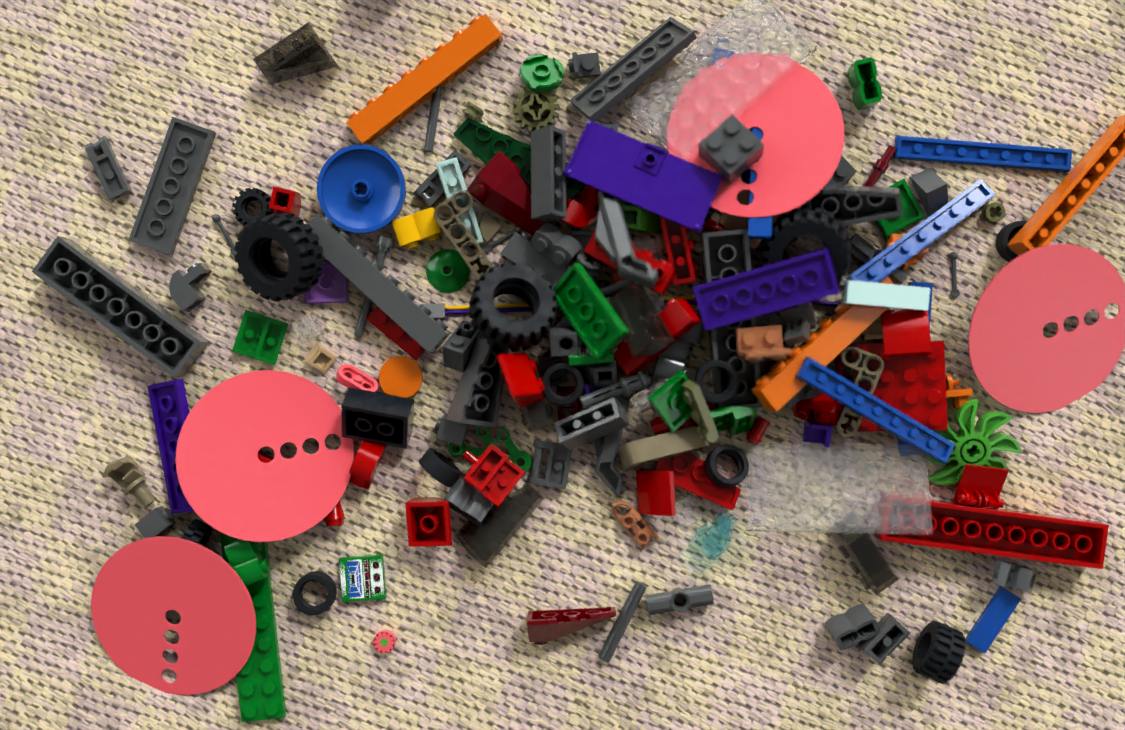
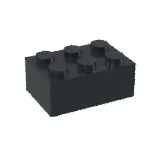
M348 388L341 405L342 437L407 449L413 431L414 399Z

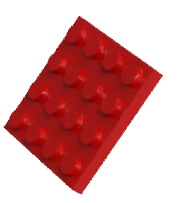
M931 341L932 352L928 355L884 357L883 343L852 344V347L878 355L884 361V369L873 396L930 430H948L944 341ZM852 350V363H855L859 356L856 351ZM870 359L867 363L868 369L871 371L879 370L880 362L877 359ZM853 368V384L855 383V380H856V378H857V376H858V373H859V370H856V369H854V368ZM863 379L859 382V387L868 392L871 389V383ZM863 417L857 432L885 430Z

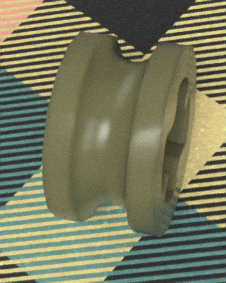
M467 102V108L462 110L466 116L476 122L480 121L479 116L484 115V112L471 102Z
M998 202L988 204L984 207L982 216L989 223L1001 221L1005 216V208ZM996 208L998 216L991 217L990 214L992 212H989V210Z

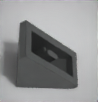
M931 168L910 177L928 217L948 203L947 183Z

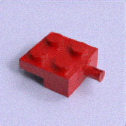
M492 443L478 458L468 450L462 456V458L472 464L471 469L463 478V482L497 508L525 474V471L508 459L509 456Z

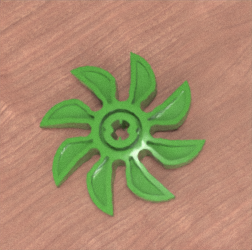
M972 399L962 404L954 416L955 422L959 427L957 432L954 433L949 425L948 430H933L954 443L955 446L947 461L948 463L927 479L937 485L954 484L960 481L965 464L1007 469L1004 460L999 456L991 454L992 451H1008L1022 454L1020 445L1015 439L1005 433H992L1011 420L1012 417L1000 411L987 412L979 417L974 427L979 400ZM921 452V454L928 461L934 464L942 465L938 461Z

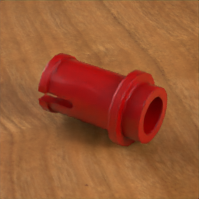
M758 416L751 431L746 433V440L756 446L759 442L762 443L761 438L770 422Z

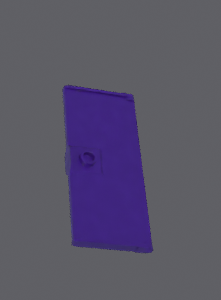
M591 120L588 121L573 155L563 171V176L576 180L697 233L702 231L704 219L724 177L671 155L662 148L650 143H643Z

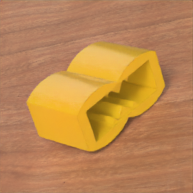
M431 207L392 221L400 247H406L407 250L418 247V242L427 240V243L440 239L439 235L443 234V230L435 220V208Z

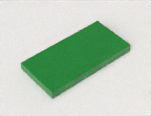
M574 263L553 288L557 296L555 301L596 361H602L629 331L582 265Z

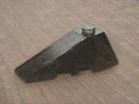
M527 484L508 495L498 508L493 506L480 526L468 520L455 534V537L467 552L486 568L537 508L544 497Z

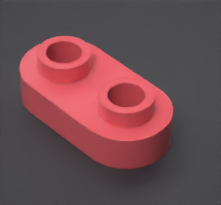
M344 364L337 371L336 379L345 387L377 392L378 382L358 368Z

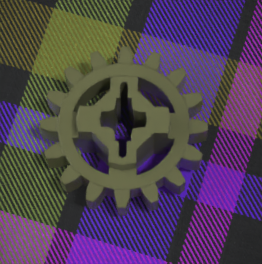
M524 87L523 95L517 93L519 101L513 100V105L517 108L513 109L512 112L514 115H518L515 118V122H522L520 125L522 130L527 126L528 132L531 133L533 129L538 130L547 127L548 124L555 125L553 118H559V113L555 110L560 109V104H554L557 101V96L551 97L552 91L540 93L532 90L529 91ZM539 96L544 97L548 102H543ZM531 97L527 104H523L526 99ZM534 101H536L539 108L538 118H536V114L532 110L535 105ZM550 113L548 118L541 122V119L544 117V115ZM524 116H529L533 119L534 123L526 120Z

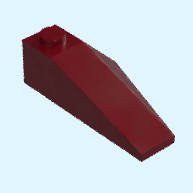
M499 151L477 174L467 191L482 205L533 236L546 222L531 218V187L529 184L526 185L519 175L521 172L518 167Z
M615 607L528 611L527 629L529 642H534L536 645L547 644V641H553L616 616Z

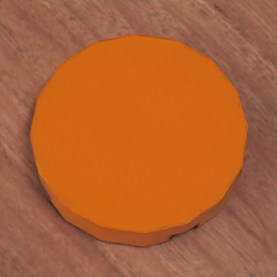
M396 356L387 360L379 373V384L388 395L409 398L418 392L423 382V375L419 364L406 356Z

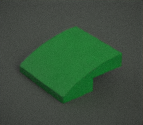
M245 310L232 352L275 365L288 323Z
M741 406L710 410L717 431L721 432L728 429L731 437L751 430L757 413L755 408Z

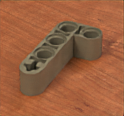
M460 190L436 207L434 217L474 275L480 278L484 271L481 270L479 272L478 262L472 263L471 261L476 260L479 255H482L479 261L483 266L488 265L487 272L493 267V264L460 217V215L471 208L473 203L472 195L466 190ZM459 195H465L469 199V204L465 207L459 206L456 198ZM448 208L451 216L448 219H442L438 214L439 209ZM459 226L463 229L464 234L461 237H455L452 235L451 229ZM471 244L476 247L477 251L474 255H467L464 247Z
M857 347L846 348L841 355L842 362L848 367L859 370L854 384L859 387L861 380L866 379L870 381L871 389L868 393L873 395L884 369L883 359L878 355ZM851 350L856 351L859 356L855 363H850L846 359V354ZM870 359H877L880 362L879 370H869L867 366ZM844 407L837 424L839 434L843 437L855 435L863 417ZM846 412L851 416L859 417L858 420L853 419L851 426L854 430L850 429L848 432L844 431L845 427L842 426V423L846 424L850 416H846Z
M698 425L626 443L618 449V454L623 471H630L640 468L646 463L707 448L709 443L705 438L698 436Z

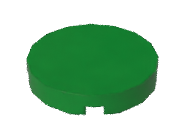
M545 54L532 55L526 58L520 67L521 82L532 91L540 93L550 92L557 89L562 83L564 75L563 66L554 57L551 59Z

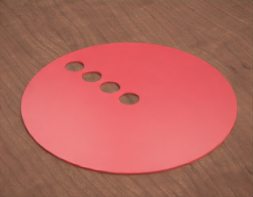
M744 55L719 62L695 77L686 86L674 105L667 132L669 154L714 173L717 172L699 156V143L731 114L748 129L756 127L762 130L763 138L760 141L764 143L763 155L748 168L756 172V181L752 184H745L739 176L729 185L722 179L710 206L729 215L751 218L769 217L791 211L803 205L818 194L828 183L842 155L844 122L835 97L818 76L800 64L788 59L770 55ZM742 190L751 191L754 195L753 202L749 205H741L737 201L738 193Z
M1053 244L1039 247L1020 255L1008 263L984 289L970 322L968 337L969 357L975 376L981 386L1001 404L1029 413L1051 412L1062 409L1096 389L1114 369L1125 347V283L1116 268L1106 258L1091 249L1073 244ZM1111 303L1117 304L1119 308L1118 314L1112 319H1107L1104 314L1105 308ZM1089 310H1096L1098 312L1097 321L1093 325L1085 324V314ZM1069 316H1075L1078 320L1077 327L1073 331H1066L1063 327L1065 319ZM1054 322L1057 325V332L1053 337L1046 338L1043 335V328L1047 323Z
M275 370L252 371L225 380L208 391L188 414L181 428L176 448L178 480L183 494L193 510L206 523L218 531L234 538L254 542H271L287 539L305 532L323 520L344 494L351 474L349 471L354 460L353 439L342 437V411L334 399L308 379ZM331 434H335L341 439V445L336 450H329L325 446V439ZM309 438H313L319 443V449L314 454H307L302 448L304 441ZM288 442L293 443L297 448L296 455L290 459L284 458L280 453L281 446ZM270 447L274 450L275 456L271 462L263 463L258 459V452L261 448Z
M150 537L137 540L113 554L103 565L95 580L91 598V613L96 634L112 661L131 678L164 693L176 695L200 694L219 688L235 677L243 668L252 652L256 637V616L250 594L235 570L216 553L200 544L176 537ZM167 611H177L181 617L178 624L169 623L166 619ZM167 630L176 631L179 635L178 643L171 644L167 642L164 637ZM167 649L175 651L178 655L177 662L168 663L163 657V652ZM164 669L173 670L177 676L176 681L172 683L165 681L162 677V671Z

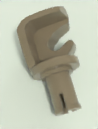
M123 457L112 461L105 468L102 475L103 478L111 477L117 484L125 488L123 491L125 496L134 494L145 508L157 499L144 486L147 478L143 470L132 458Z

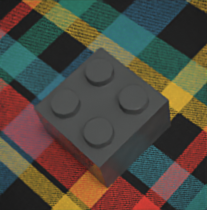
M733 114L699 143V156L719 175L724 176L723 179L729 185L763 155L764 143Z

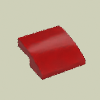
M897 309L886 310L881 314L884 357L931 354L928 310Z
M637 469L638 513L676 516L673 471Z

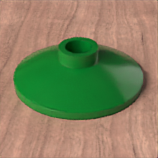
M444 249L436 252L429 259L426 274L430 284L435 289L450 293L461 289L466 284L470 268L458 251ZM449 266L451 268V272L449 274H444V267Z

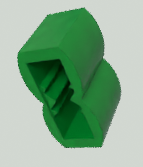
M871 57L855 61L848 69V81L854 89L852 94L853 102L858 110L874 107L882 99V89L876 80L877 67Z
M239 539L224 546L230 565L239 575L245 586L265 579L269 575L270 565L268 560L264 559L261 555V542Z

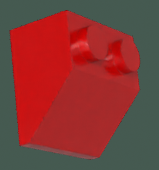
M527 353L500 354L497 356L511 395L519 408L545 399L542 392L546 389L542 379L536 378L535 371H538L534 358L529 359Z
M425 497L414 498L405 503L409 547L452 545L448 500Z

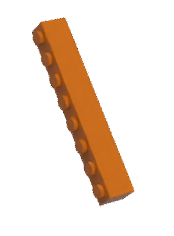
M486 14L482 17L477 16L470 22L468 28L456 32L450 42L438 46L435 50L436 53L430 57H424L418 63L419 66L413 71H406L401 76L400 81L396 84L388 85L384 89V93L378 98L373 97L370 99L363 110H357L349 117L350 120L346 123L363 145H370L428 100L437 90V86L443 88L503 41L502 34Z
M1125 115L1114 120L1008 243V246L1018 256L1033 249L1049 245L1125 156Z
M888 276L881 282H879L883 284H893V282L890 280ZM840 304L835 308V313L831 317H827L819 323L820 327L815 332L809 333L808 341L792 348V354H788V357L783 361L781 360L774 364L771 368L772 371L768 375L759 378L756 381V386L751 391L767 411L777 412L806 385V383L795 377L805 357H810L823 366H827L889 307Z

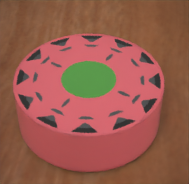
M389 630L379 631L373 640L375 649L380 653L390 652L396 644V637Z

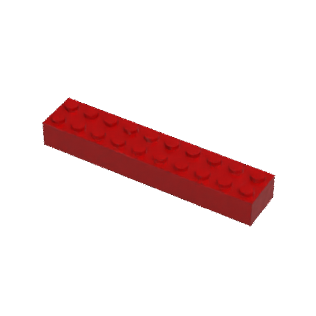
M879 493L874 536L883 541L1103 569L1109 525L1085 519L1000 508L997 510L991 507H975L974 505L964 506L953 502Z

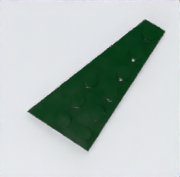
M467 118L453 133L462 144L486 165L501 151L518 167L521 172L519 175L526 185L529 184L531 187V145L515 140L513 137L497 132L470 118ZM566 177V198L573 199L585 184Z

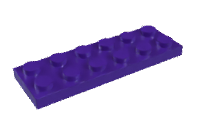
M828 248L693 287L705 331L840 293Z
M183 379L149 385L147 387L171 514L193 512V508L183 494L176 470L178 437L190 413Z

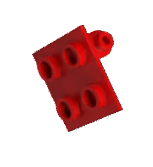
M965 464L952 502L964 506L991 507L997 510L1002 508L1004 500L1000 499L999 495L1009 470Z

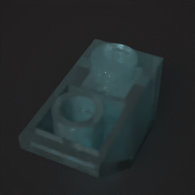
M721 513L715 517L716 522L709 526L707 524L702 525L696 530L697 533L693 535L709 561L729 549L735 523V517L731 513Z

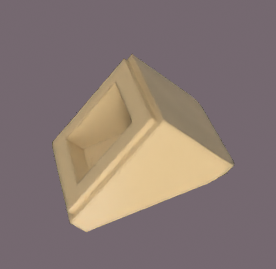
M318 342L304 358L307 364L322 374H325L337 359L334 354Z

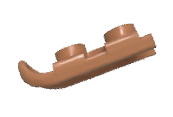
M616 501L611 505L612 512L617 520L643 550L646 548L645 544L653 537L656 540L659 538L656 532L630 503ZM616 506H626L630 511L621 517L616 510ZM639 520L645 526L643 529L637 525Z

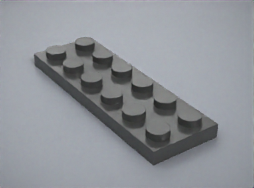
M669 17L570 99V102L586 118L596 122L631 92L635 91L644 81L652 77L656 71L670 62L679 52L687 48L697 38L694 31L674 18Z
M172 116L129 241L173 256L216 132Z

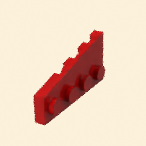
M691 452L657 461L654 470L673 471L674 486L729 510L734 509L741 490L737 486L725 489L712 484L704 470L705 462Z

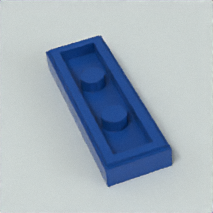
M999 586L966 636L965 641L985 654L1021 599L1002 586Z

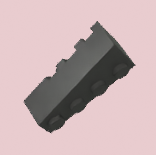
M825 185L818 194L806 202V206L809 207L810 211H815V207L822 208V213L825 214L829 211L834 214V219H840L844 226L903 216L899 188Z
M479 336L477 337L446 420L463 424L497 427L505 380L497 356L509 354V348H506L505 351L498 350L499 346L494 344L491 347L487 344L488 340L485 337L483 339Z

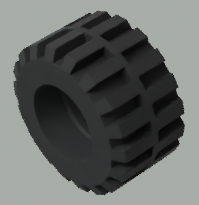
M938 621L928 623L920 633L913 650V670L938 683L944 684L949 682L957 673L963 661L966 644L963 633Z

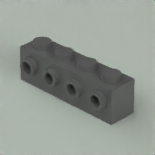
M551 125L531 132V218L543 222L566 218V177L563 176V171L566 168V131Z

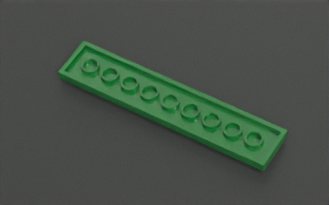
M220 532L222 557L230 565L224 546L239 539ZM261 542V555L269 562L267 542ZM269 571V575L265 579L246 585L255 610L256 637L247 662L236 675L241 722L285 718L286 716Z

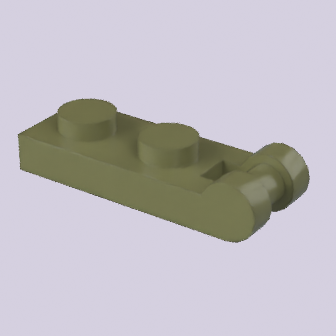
M688 380L681 385L684 390L683 397L692 409L690 412L691 417L698 424L697 434L708 442L714 443L717 441L719 434L698 384Z

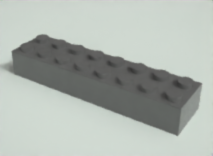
M748 229L700 234L704 284L751 270ZM755 317L708 330L711 360H721L731 365L738 374L739 380L737 391L733 397L726 402L714 403L716 409L731 406L763 408L762 403L751 391L756 386V381L760 378L759 361L750 362L749 360H744V357L737 355L735 328L755 327ZM713 368L711 369L713 393L715 395L721 394L729 386V376L723 369Z
M57 236L32 270L35 275L173 377H184L209 343V341L69 238Z

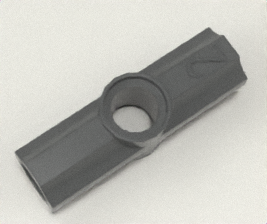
M857 233L849 239L851 241V256L859 261L862 266L869 262L872 257L877 256L883 251L874 248ZM899 267L888 277L894 285H901L908 274Z
M710 584L684 589L675 588L672 591L645 595L649 615L671 611L683 612L688 608L714 604ZM678 595L685 597L684 602L681 604L674 603V599Z

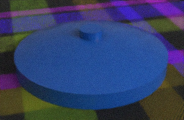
M352 145L337 151L325 162L318 176L317 197L322 211L336 226L351 233L369 234L384 229L400 214L406 198V182L401 168L389 154L374 146Z

